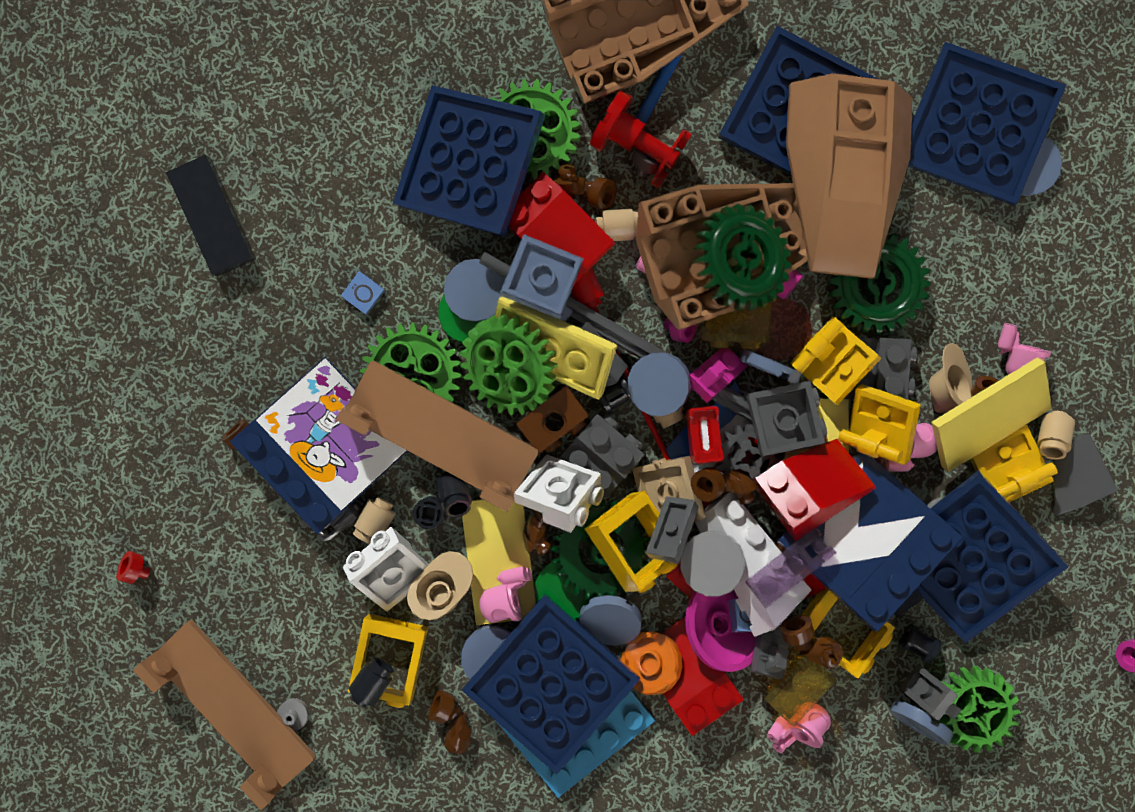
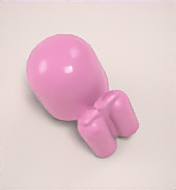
M1004 323L998 341V348L1001 350L1000 354L1002 355L1009 352L1005 369L1008 375L1037 357L1042 361L1045 360V357L1050 358L1051 351L1020 344L1017 325Z
M929 423L917 424L911 458L929 457L937 451L932 425ZM880 456L876 458V461L883 465L888 472H907L914 467L911 458L905 465Z
M524 566L502 571L497 576V580L502 585L491 587L484 591L479 605L481 613L487 621L497 623L509 618L512 621L522 619L517 589L526 585L527 581L532 580L530 568H525Z
M805 703L798 708L791 720L785 714L777 717L767 733V738L773 742L772 747L779 753H783L796 740L811 747L820 748L824 742L822 736L830 728L831 718L826 709L819 704Z

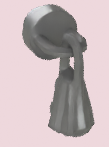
M351 503L317 534V537L322 541H328L339 532L354 526L361 513L360 506L356 503ZM297 515L300 519V525L303 528L308 527L309 525ZM331 525L334 530L328 534L326 528Z

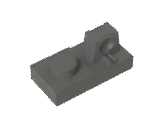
M666 496L646 550L649 558L679 564L699 508L695 500Z
M780 625L776 629L756 636L751 672L777 680L783 679L784 670L787 668L786 663L789 654L787 649L789 644L783 639Z
M919 664L916 665L899 688L938 721L944 713L955 719L961 711L953 703L958 694Z

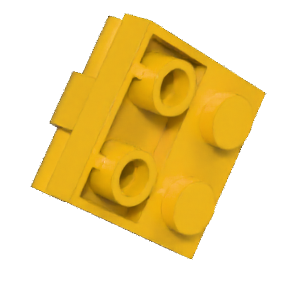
M832 317L811 338L790 364L836 405H839L880 361L881 357L848 330L837 318Z
M861 384L855 391L849 431L843 429L839 434L838 440L856 447L858 452L873 458L880 456L905 465L911 458L921 404Z
M1027 425L970 459L975 471L979 470L1008 502H1012L1054 482L1052 476L1058 473L1057 468L1052 462L1045 463Z

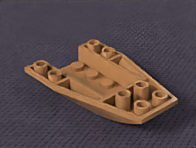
M541 0L548 28L570 83L584 104L643 82L749 5L747 0Z
M832 73L792 82L789 85L786 149L810 272L871 279L875 277L909 164L911 151L913 98L895 81Z
M793 183L696 185L639 203L636 243L654 301L678 330L735 311V301L728 306L722 305L725 300V294L716 299L712 298L716 291V286L707 289L703 288L710 278L709 276L698 277L697 274L705 268V265L693 263L695 259L703 256L702 252L693 250L694 246L705 243L702 239L696 238L699 232L708 231L702 227V223L711 220L710 215L714 212H720L723 207L729 206L732 208L734 205L740 204L745 208L751 205L754 207L755 212L760 209L765 212V220L770 217L774 218L773 227L782 228L783 231L780 237L787 238L788 240L784 248L791 251V256L786 257V260L792 264L791 269L785 270L787 274L808 261ZM736 234L730 239L726 249L739 244L740 234ZM763 252L760 265L751 270L750 280L755 279L762 271L764 264Z

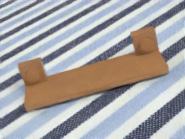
M376 361L369 363L348 405L341 409L336 418V421L364 436L369 431H372L482 490L480 498L506 512L512 506L515 499L514 493L522 484L539 452L532 445Z
M193 620L186 622L158 651L133 669L136 675L153 693L172 681L254 770L240 788L260 810L269 804L288 782L316 758V754L290 726L283 723V718Z

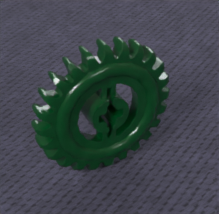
M736 204L732 208L725 206L720 212L712 213L710 215L711 220L702 223V227L708 231H701L696 235V238L702 239L705 243H700L693 247V250L703 253V256L695 259L693 263L705 265V268L697 276H709L710 278L703 288L707 289L716 286L717 288L712 298L716 299L725 294V300L722 305L728 306L735 301L734 310H740L746 305L745 310L751 311L756 307H765L767 302L775 301L777 294L784 291L783 283L789 281V275L785 270L792 268V264L786 260V257L791 256V251L784 248L788 240L787 238L780 237L783 231L782 228H774V218L770 217L765 220V212L762 209L755 212L754 207L751 205L745 208L740 204ZM740 234L739 244L726 249L730 239L734 235ZM763 252L764 264L762 271L755 279L750 280L751 270L760 265Z
M892 233L888 240H885L875 277L872 279L862 278L861 290L867 297L873 298L872 304L866 301L860 294L857 284L858 277L837 275L836 278L826 281L827 284L836 286L835 290L828 293V297L839 298L832 308L844 307L845 309L840 319H845L849 316L853 317L850 327H855L862 322L861 331L863 333H866L872 325L875 335H879L882 332L883 326H885L887 333H893L895 323L900 329H904L906 327L905 317L910 321H915L916 314L913 310H924L920 299H929L930 296L927 292L923 291V288L931 286L932 283L925 280L923 276L929 274L930 269L921 268L926 258L915 257L918 252L917 246L909 250L907 249L909 242L907 238L897 243V234ZM887 262L897 268L902 281L899 295L888 305H886V295L890 294L895 288L896 279L894 274L887 269ZM878 278V281L883 282L884 286L878 289L877 285L872 284V280Z
M602 499L597 508L591 505L588 509V518L582 527L576 525L571 532L560 529L562 534L552 535V538L558 541L559 545L551 547L550 551L559 553V556L554 558L551 563L561 564L562 566L556 572V576L567 575L563 586L568 587L575 583L573 594L578 595L584 589L586 600H590L594 592L596 597L604 596V593H607L609 596H615V590H618L623 596H627V592L624 591L611 570L605 573L591 572L581 562L578 551L580 540L583 539L587 543L586 554L589 560L593 563L608 566L602 556H596L599 550L593 541L588 539V533L585 528L615 506L617 501H613L607 509L605 500ZM635 514L613 530L621 540L622 556L634 574L640 571V566H646L649 563L642 558L643 555H646L647 550L642 544L651 539L648 536H640L644 527L642 525H634L638 519Z

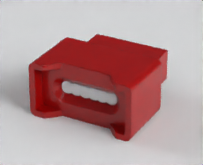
M711 406L687 410L686 420L692 463L722 461L724 456L721 446L718 407Z

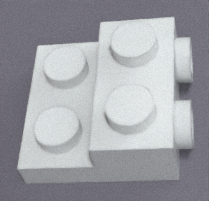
M546 454L515 491V503L541 512L543 522L571 532L576 525L582 527L588 518V509L591 505L598 506L601 503L604 495V489L601 485V473Z
M390 527L385 532L378 531L371 538L370 544L361 552H352L348 556L343 568L349 582L387 612L407 596L412 582L429 564L412 549L410 543L403 536Z

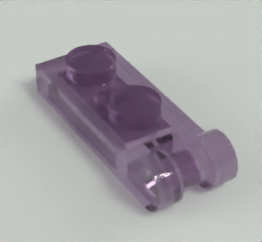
M816 527L745 581L765 608L769 607L837 554L831 545L828 547L820 538L822 534ZM809 545L818 554L813 559L804 550Z

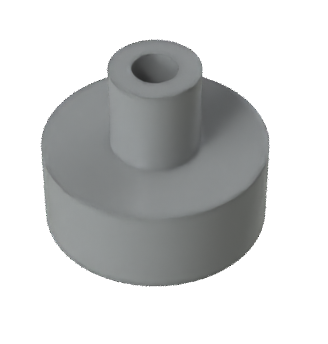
M297 698L286 700L277 711L283 718V723L290 726L294 731L300 730L309 719L308 706L304 701Z

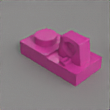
M724 345L689 375L691 387L708 403L748 366L741 362V359L727 345Z

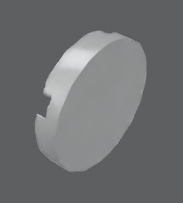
M720 531L704 532L694 536L685 545L681 555V571L685 581L696 592L706 596H721L731 592L742 581L746 571L744 552L741 545L732 536Z

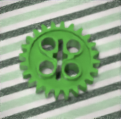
M523 79L522 88L517 89L516 85L511 82V92L507 93L500 88L501 99L490 98L517 106L527 105L531 109L544 113L546 115L545 119L555 117L559 120V124L554 129H546L542 125L540 135L554 138L556 142L550 143L543 137H538L536 146H544L547 151L541 158H531L523 183H525L528 175H532L534 181L543 172L550 177L549 170L553 168L558 172L561 161L570 165L571 161L567 153H577V148L571 142H579L581 140L580 135L573 131L580 129L581 125L578 121H571L578 116L577 109L568 110L572 105L570 98L561 101L563 96L562 89L557 90L553 94L550 82L544 89H541L539 79L535 80L533 87H528L526 79Z
M503 314L499 318L493 315L487 320L481 321L468 332L469 337L462 342L466 349L460 352V355L467 360L460 364V367L468 369L469 373L463 378L473 381L469 388L470 391L476 389L480 391L478 400L486 397L488 399L487 407L490 408L497 404L499 413L508 408L510 415H514L518 410L523 415L530 409L532 411L549 398L548 394L555 388L551 383L558 378L551 371L558 364L549 361V358L555 352L545 350L544 347L548 344L549 340L544 339L540 341L538 339L540 329L531 332L529 331V321L519 325L518 316L509 320L507 315Z
M400 323L398 324V333H395L391 328H387L388 338L385 339L380 335L376 336L380 344L378 347L368 345L373 355L372 357H362L365 362L376 361L384 366L387 363H391L407 369H411L415 365L414 371L438 379V383L433 384L419 378H412L411 381L419 385H426L430 391L448 401H455L450 391L460 390L461 387L453 382L454 379L461 378L463 375L454 372V368L462 363L461 361H452L451 357L458 351L457 349H446L450 343L448 338L438 341L440 331L436 330L430 336L428 325H424L421 331L418 332L416 323H411L409 331ZM405 345L408 348L409 356L407 360L400 363L395 359L394 352L397 347ZM433 354L438 358L439 366L435 371L428 372L424 368V360L428 355ZM367 368L360 369V372L364 374ZM397 372L398 374L409 379L408 375Z

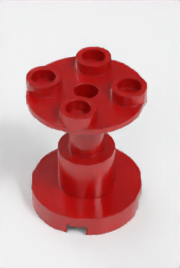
M620 91L606 110L608 113L596 127L589 145L598 152H601L611 140L629 152L634 147L659 162L661 165L651 181V185L659 189L668 175L665 168L672 170L681 155L677 149H684L692 133L684 129L672 147L666 145L644 131L645 123L627 113L633 96Z

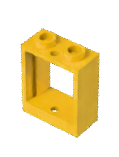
M645 490L630 493L585 528L625 592L639 591V593H643L655 585L654 579L661 573L667 574L678 566V564L653 559L634 574L609 536L613 530L635 514L649 537H652L660 513Z
M825 589L814 596L801 615L808 616L812 621L814 630H816L838 598L831 591ZM886 622L877 632L872 630L852 659L849 661L843 657L839 666L859 679L862 673L866 674L872 668L875 662L874 656L880 648L883 649L890 643L895 627Z
M368 614L363 619L349 686L365 664L371 633L414 642L404 691L387 687L380 698L392 707L401 708L404 705L409 706L414 696L429 627Z

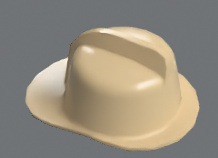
M949 343L945 346L942 359L943 367L929 379L930 396L934 410L937 413L948 412L973 397L971 393L972 375L963 350L954 343Z
M452 551L442 553L415 578L407 594L408 606L413 614L421 619L434 620L454 610L458 602L471 587L473 580L472 565L467 557Z

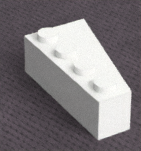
M728 492L704 509L706 517L695 521L700 533L720 531L732 536L741 545L746 561V571L742 581L734 590L739 598L736 602L741 612L745 611L752 623L749 628L755 637L776 629L809 594L811 589L745 506L737 502L736 495Z

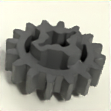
M746 424L744 431L739 425H735L733 435L727 431L723 432V436L726 439L725 442H721L724 459L719 461L713 468L731 473L730 470L741 469L743 474L756 482V477L772 468L774 464L781 462L782 459L775 457V454L760 457L759 448L753 447L751 441L748 440V437L756 439L753 425ZM734 444L735 448L731 456H728V452ZM745 451L747 453L756 454L753 455L752 458L748 459L749 465L743 462H739L741 461V459L746 457ZM766 460L764 468L760 472V467L763 461Z

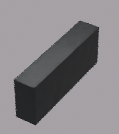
M203 155L166 172L211 275L219 277L256 260L220 176L209 156Z

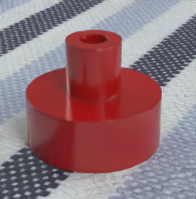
M128 551L119 563L116 574L117 580L133 584L138 577L147 579L151 569L143 565V555Z

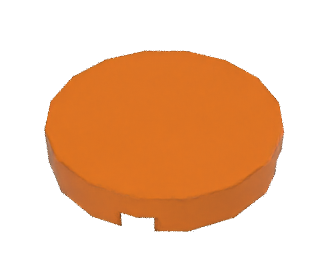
M656 631L639 633L634 640L627 643L628 646L625 652L622 653L621 661L640 676V680L633 687L639 693L645 695L663 694L672 689L679 680L682 670L681 653L677 644L665 634Z

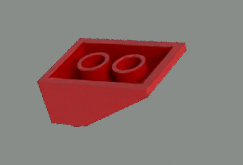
M544 172L518 197L508 227L520 241L523 235H527L583 258L574 285L615 245V242Z
M838 439L782 460L755 478L759 493L795 541L876 489L875 484Z
M685 616L662 632V634L669 636L677 644L682 656V670L679 680L672 689L666 691L663 695L689 733L694 736L744 699L726 672L712 669L704 664L695 654L687 636Z

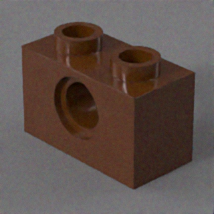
M565 386L516 424L532 446L538 449V454L543 450L549 454L563 443L559 438L568 431L574 435L587 425L584 419L589 415L569 388ZM551 413L560 414L564 419L562 428L556 431L549 429L546 425V417Z

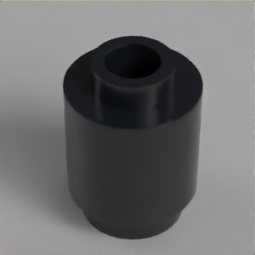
M448 472L441 474L436 480L441 508L450 517L464 516L470 511V505L472 504L468 483Z
M373 657L370 662H366L348 688L352 694L350 696L352 701L364 708L367 705L375 706L391 683L394 669L387 662L377 657Z

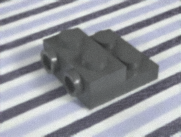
M858 337L876 352L881 359L844 399L854 400L856 388L861 384L908 399V396L912 397L915 392L914 378H909L910 365H915L917 360V349L911 346L912 340Z
M811 381L746 395L760 457L815 447L825 443L824 437H827V428L824 420L819 418L817 407L820 405L819 395L816 388H812Z
M596 414L559 459L601 473V485L604 489L603 499L605 500L645 454L640 451L644 445L630 433L626 438L616 430L620 425L608 414H605L602 418Z

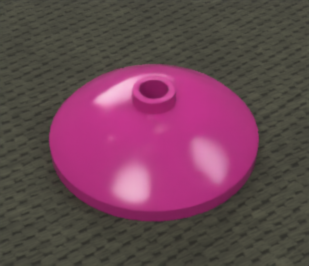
M733 589L731 592L721 596H706L694 591L686 610V632L695 654L704 664L722 672L739 671L749 666L753 659L756 636L754 637L752 632H732L728 601L739 599L735 590Z

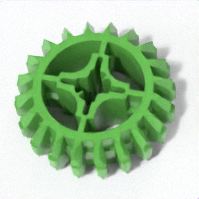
M972 666L969 672L965 667H960L959 673L961 677H958L953 672L949 673V678L952 682L950 684H947L945 681L941 682L958 694L953 702L955 705L963 694V700L960 704L956 705L961 711L955 719L944 713L939 721L934 718V721L937 724L943 723L952 731L953 737L950 743L953 745L958 743V746L966 751L971 747L974 752L980 753L982 746L987 751H992L993 742L999 746H1004L1001 737L1003 735L1013 737L1012 732L1008 729L1010 726H1019L1018 721L1013 719V716L1021 714L1020 709L1014 706L1020 700L1018 696L1012 694L1013 686L1008 682L1004 683L1005 678L999 673L994 675L993 671L989 668H984L981 671V668L978 666ZM984 686L992 688L996 697H981V694L976 691L975 687ZM996 714L995 719H994L993 722L990 724L991 718L993 717V715ZM956 722H972L977 731H963L958 728Z

